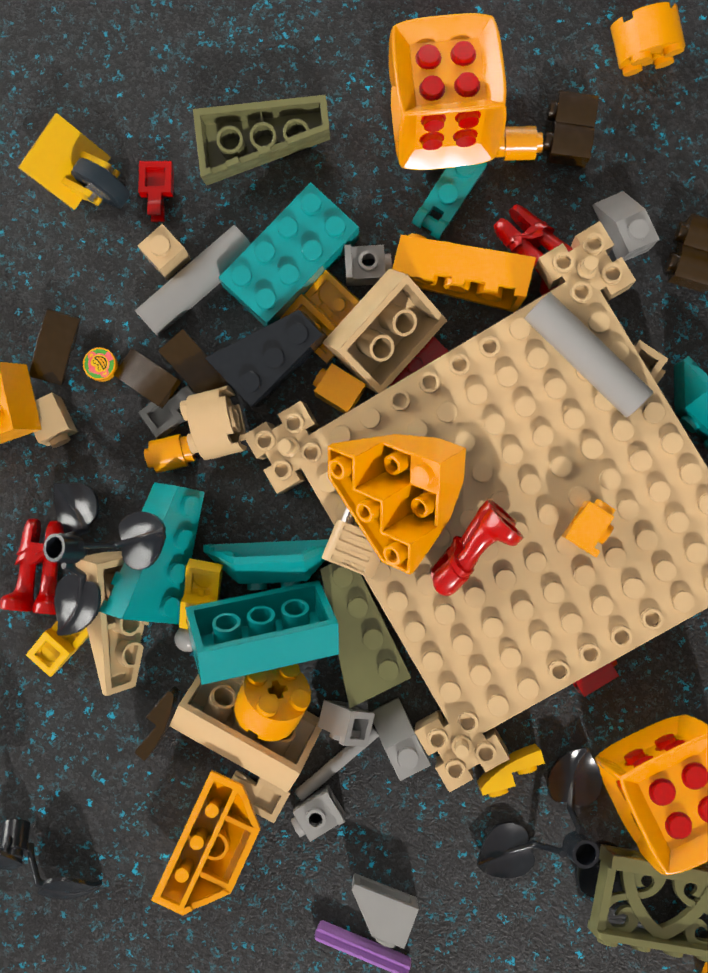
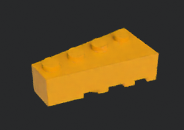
M411 233L408 236H400L392 269L407 274L422 290L516 312L527 296L536 257L431 240L422 235Z

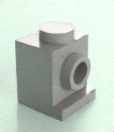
M344 245L346 286L375 285L388 269H392L391 253H384V245ZM369 259L375 261L372 266H365L362 263L363 260Z
M324 700L317 727L330 732L329 737L339 741V744L343 746L367 747L375 713L359 706L349 708L348 702Z
M326 785L304 801L294 805L292 813L295 817L291 818V823L299 837L306 834L311 842L335 826L345 823L346 813L330 786ZM313 813H318L322 816V820L318 823H313L309 817Z

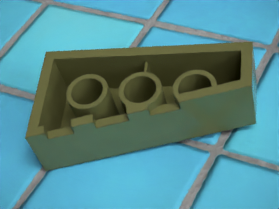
M326 95L193 109L200 177L206 186L330 140Z
M332 563L321 568L320 571L325 594L339 625L338 656L349 708H352L410 679L411 676L362 575Z

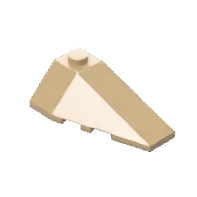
M122 551L87 555L84 559L75 563L77 568L86 573V581H92L99 585L101 605L103 600L108 601L114 587L111 582L115 572H120L124 564ZM98 612L93 622L87 626L103 695L109 696L136 687L144 649L141 645L144 625H149V622L124 620Z

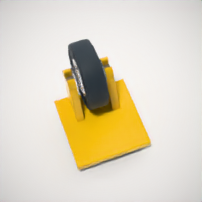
M58 113L54 114L18 166L20 170L73 210L77 208L82 199L96 206H99L101 201H104L120 209L125 205L130 196L129 190L117 179L120 175L119 170L114 169L108 163L111 157Z

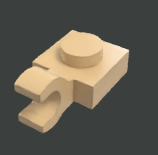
M236 770L231 779L243 784L255 814L275 823L290 795L291 789L287 793L260 777L257 782H254L248 775Z

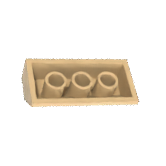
M198 674L179 703L170 727L288 793L300 775L322 728L317 727L319 717L305 711L299 724L288 737L279 741H263L258 739L259 735L248 730L246 732L239 725L235 717L234 703L245 676L201 685Z

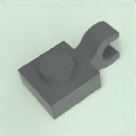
M187 385L174 397L170 398L163 409L151 402L138 413L157 439L164 438L185 422L181 414L180 402L187 400L189 395L196 393Z

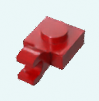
M139 161L138 193L141 198H148L147 214L151 215V222H165L164 197H173L174 165L172 161Z

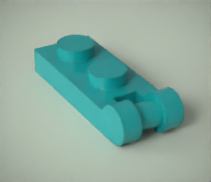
M487 163L446 168L411 223L418 228L423 226L432 232V237L440 240L484 172ZM432 210L443 215L439 221L429 215Z

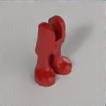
M518 204L509 210V214L512 220L524 231L522 234L504 218H500L494 224V231L497 237L512 253L536 257L534 269L537 272L536 264L538 258L544 255L537 249L540 245L551 251L563 243L568 252L573 250L571 246L553 234L555 231L553 227ZM542 279L539 292L543 296L559 285L548 289Z
M487 499L478 509L477 514L463 536H455L451 546L447 548L439 560L431 567L430 575L434 588L439 594L450 596L456 593L474 572L475 569L473 568L481 554L494 542L500 541L510 546H516L524 538L515 527V520L497 503Z
M29 518L23 528L20 546L16 553L18 556L15 561V565L20 564L17 584L13 592L0 598V609L56 615L54 596L57 587L59 562H50L44 555V544L39 543L41 535V522L39 519ZM51 520L46 529L45 540L53 533H64L63 524L59 521ZM43 563L39 593L34 601L36 566Z

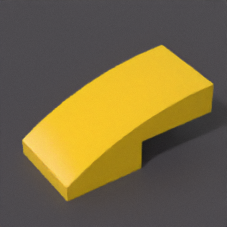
M189 558L186 565L184 595L180 604L179 628L188 629L185 607L219 601L222 564Z
M56 621L50 629L41 635L26 656L51 677L89 637L87 627L71 635L59 636L57 635L58 621Z

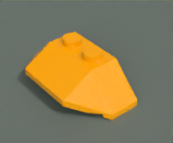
M211 770L151 901L183 916L193 911V909L231 894L261 829L243 784Z

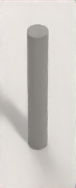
M373 726L368 745L379 737ZM346 746L295 790L298 798L304 801L366 747Z

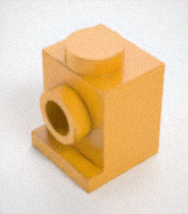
M596 499L594 503L584 501L562 534V537L597 558L600 551L594 547L598 542L603 544L612 533L614 526L610 523L614 518L613 514L616 510L599 499Z

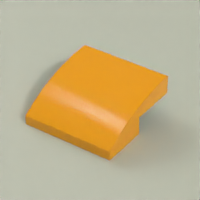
M325 270L310 289L294 301L280 319L300 310L307 314L329 336L360 300L329 270ZM324 344L315 351L326 363H329L335 357Z

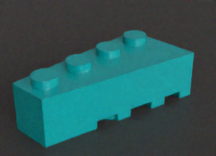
M154 482L142 512H149L158 516L166 527V539L161 554L152 566L142 570L132 569L124 563L121 571L115 572L111 582L114 587L108 601L103 600L99 612L124 620L179 624L180 604L185 589L186 565L189 558L192 559L204 491Z

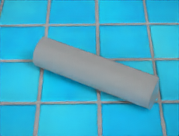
M233 225L141 304L135 312L159 337L221 283L219 276L251 243Z
M551 292L542 298L525 317V320L626 418L653 394V391Z

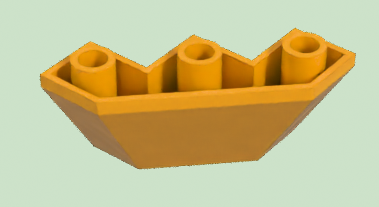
M401 434L344 441L328 445V478L383 563L409 575L415 572L451 518L464 481L466 448L436 437Z

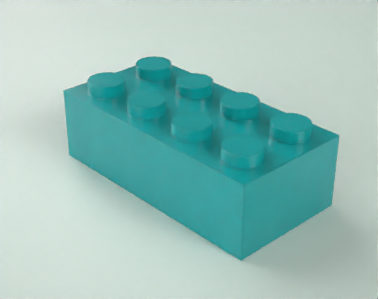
M310 182L219 276V280L223 288L266 327L280 320L301 294H305L325 270H330L345 255L344 245L351 244L353 246L359 240V226Z
M319 580L185 607L189 639L201 685L339 654L338 621Z

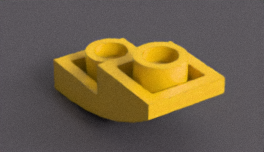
M536 744L523 747L510 753L509 760L484 772L477 780L482 795L488 794L489 797H498L508 793V788L516 786L512 775L513 772L517 771L519 775L528 774L536 771L538 765L545 764L541 749Z

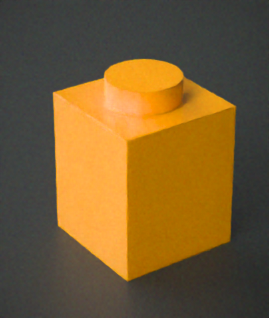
M331 363L328 370L322 368L313 382V385L316 387L314 390L315 396L343 414L355 407L366 389L365 383Z

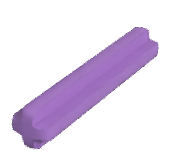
M324 920L320 921L316 928L314 939L320 943L391 973H409L412 962L411 958L405 954Z

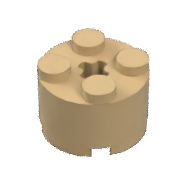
M230 386L189 395L187 400L180 402L182 417L185 421H188L191 432L187 434L189 449L192 454L199 452L204 460L242 452L247 448V446L241 444V441L245 440L243 435L247 433L240 405H233L230 397L235 396V393Z

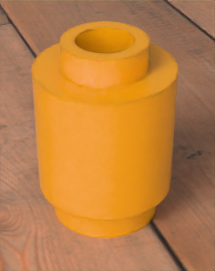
M505 126L502 145L496 158L503 157V161L535 160L536 154L542 153L543 133L537 132L536 126Z
M181 434L151 440L148 442V448L144 449L146 464L148 468H154L156 473L186 467L188 462L196 460L195 453L192 454L189 449L187 436L182 437Z

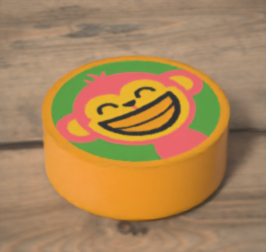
M105 348L91 349L83 359L85 373L95 381L105 382L112 379L118 368L117 358Z

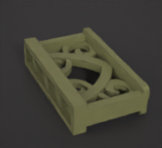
M601 844L600 868L591 917L587 924V928L597 938V941L610 947H617L618 943L626 944L641 952H650L651 949L662 950L665 954L677 958H682L683 954L694 955L697 959L708 962V938L695 937L697 928L703 927L707 931V925L700 917L703 913L708 915V863L706 862L678 874L663 875L649 864L640 851ZM617 870L620 872L623 891L612 893ZM645 875L651 876V885L637 890V887H645L641 882L642 877ZM666 879L672 880L676 896L687 907L672 919L658 925L646 911L641 899L655 895L663 887ZM688 883H694L693 891L689 892L695 896L694 899H690L684 893V887ZM626 900L628 905H622L615 911L616 916L625 914L626 921L623 924L610 923L608 920L609 908L618 901ZM638 922H640V924H641L644 928H639V927H637Z

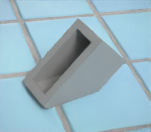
M624 191L592 205L598 220L602 223L614 243L612 250L616 259L622 257L624 261L634 258L649 251L660 240L646 209Z
M399 697L371 710V712L375 713L373 724L400 781L431 766L429 758L414 732L415 729Z
M354 873L352 892L371 936L375 937L376 941L385 947L394 948L398 946L404 949L419 910L417 897Z

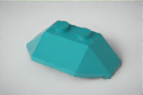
M687 356L674 365L675 413L681 418L679 421L685 429L691 433L696 432L705 441L703 444L708 450V375L692 358Z
M329 539L203 545V552L215 563L222 564L223 570L238 584H247V590L267 589V583L281 582V588L309 580L326 561L321 557Z

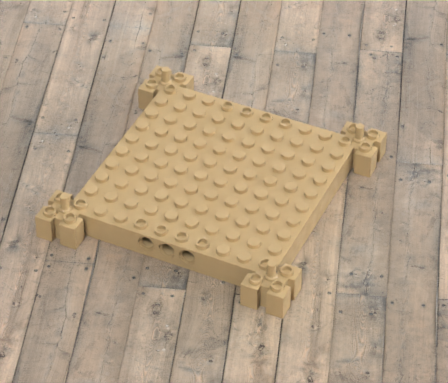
M600 221L575 236L571 244L573 250L568 252L562 243L539 257L536 269L548 289L559 285L550 292L653 391V394L629 417L626 418L525 320L527 314L548 294L546 293L313 433L311 431L320 426L308 405L303 401H299L278 414L282 421V424L275 427L272 423L264 422L243 435L256 459H269L271 466L263 471L277 494H284L306 481L301 473L303 471L334 525L337 519H342L347 506L328 478V445L344 441L401 434L436 437L466 448L464 481L451 518L415 572L409 575L380 560L374 578L371 579L364 576L445 716L443 718L439 710L416 722L414 732L428 756L436 751L439 753V756L436 757L435 769L449 792L473 780L474 766L481 764L484 771L487 772L510 759L508 749L495 728L497 725L708 608V467L608 304V301L628 290L635 283L636 279L622 257L614 262L611 261L608 254L613 248L614 243ZM487 499L494 501L515 520V527L524 538L516 546H510L500 541L494 542L481 554L473 568L475 569L474 572L456 593L450 596L439 594L434 588L430 575L431 567L439 560L447 548L451 546L455 536H463L482 504ZM596 499H599L616 511L610 523L614 526L612 533L603 544L598 542L594 547L600 551L596 558L562 537V534L584 501L594 503ZM354 520L353 525L359 527L356 520Z

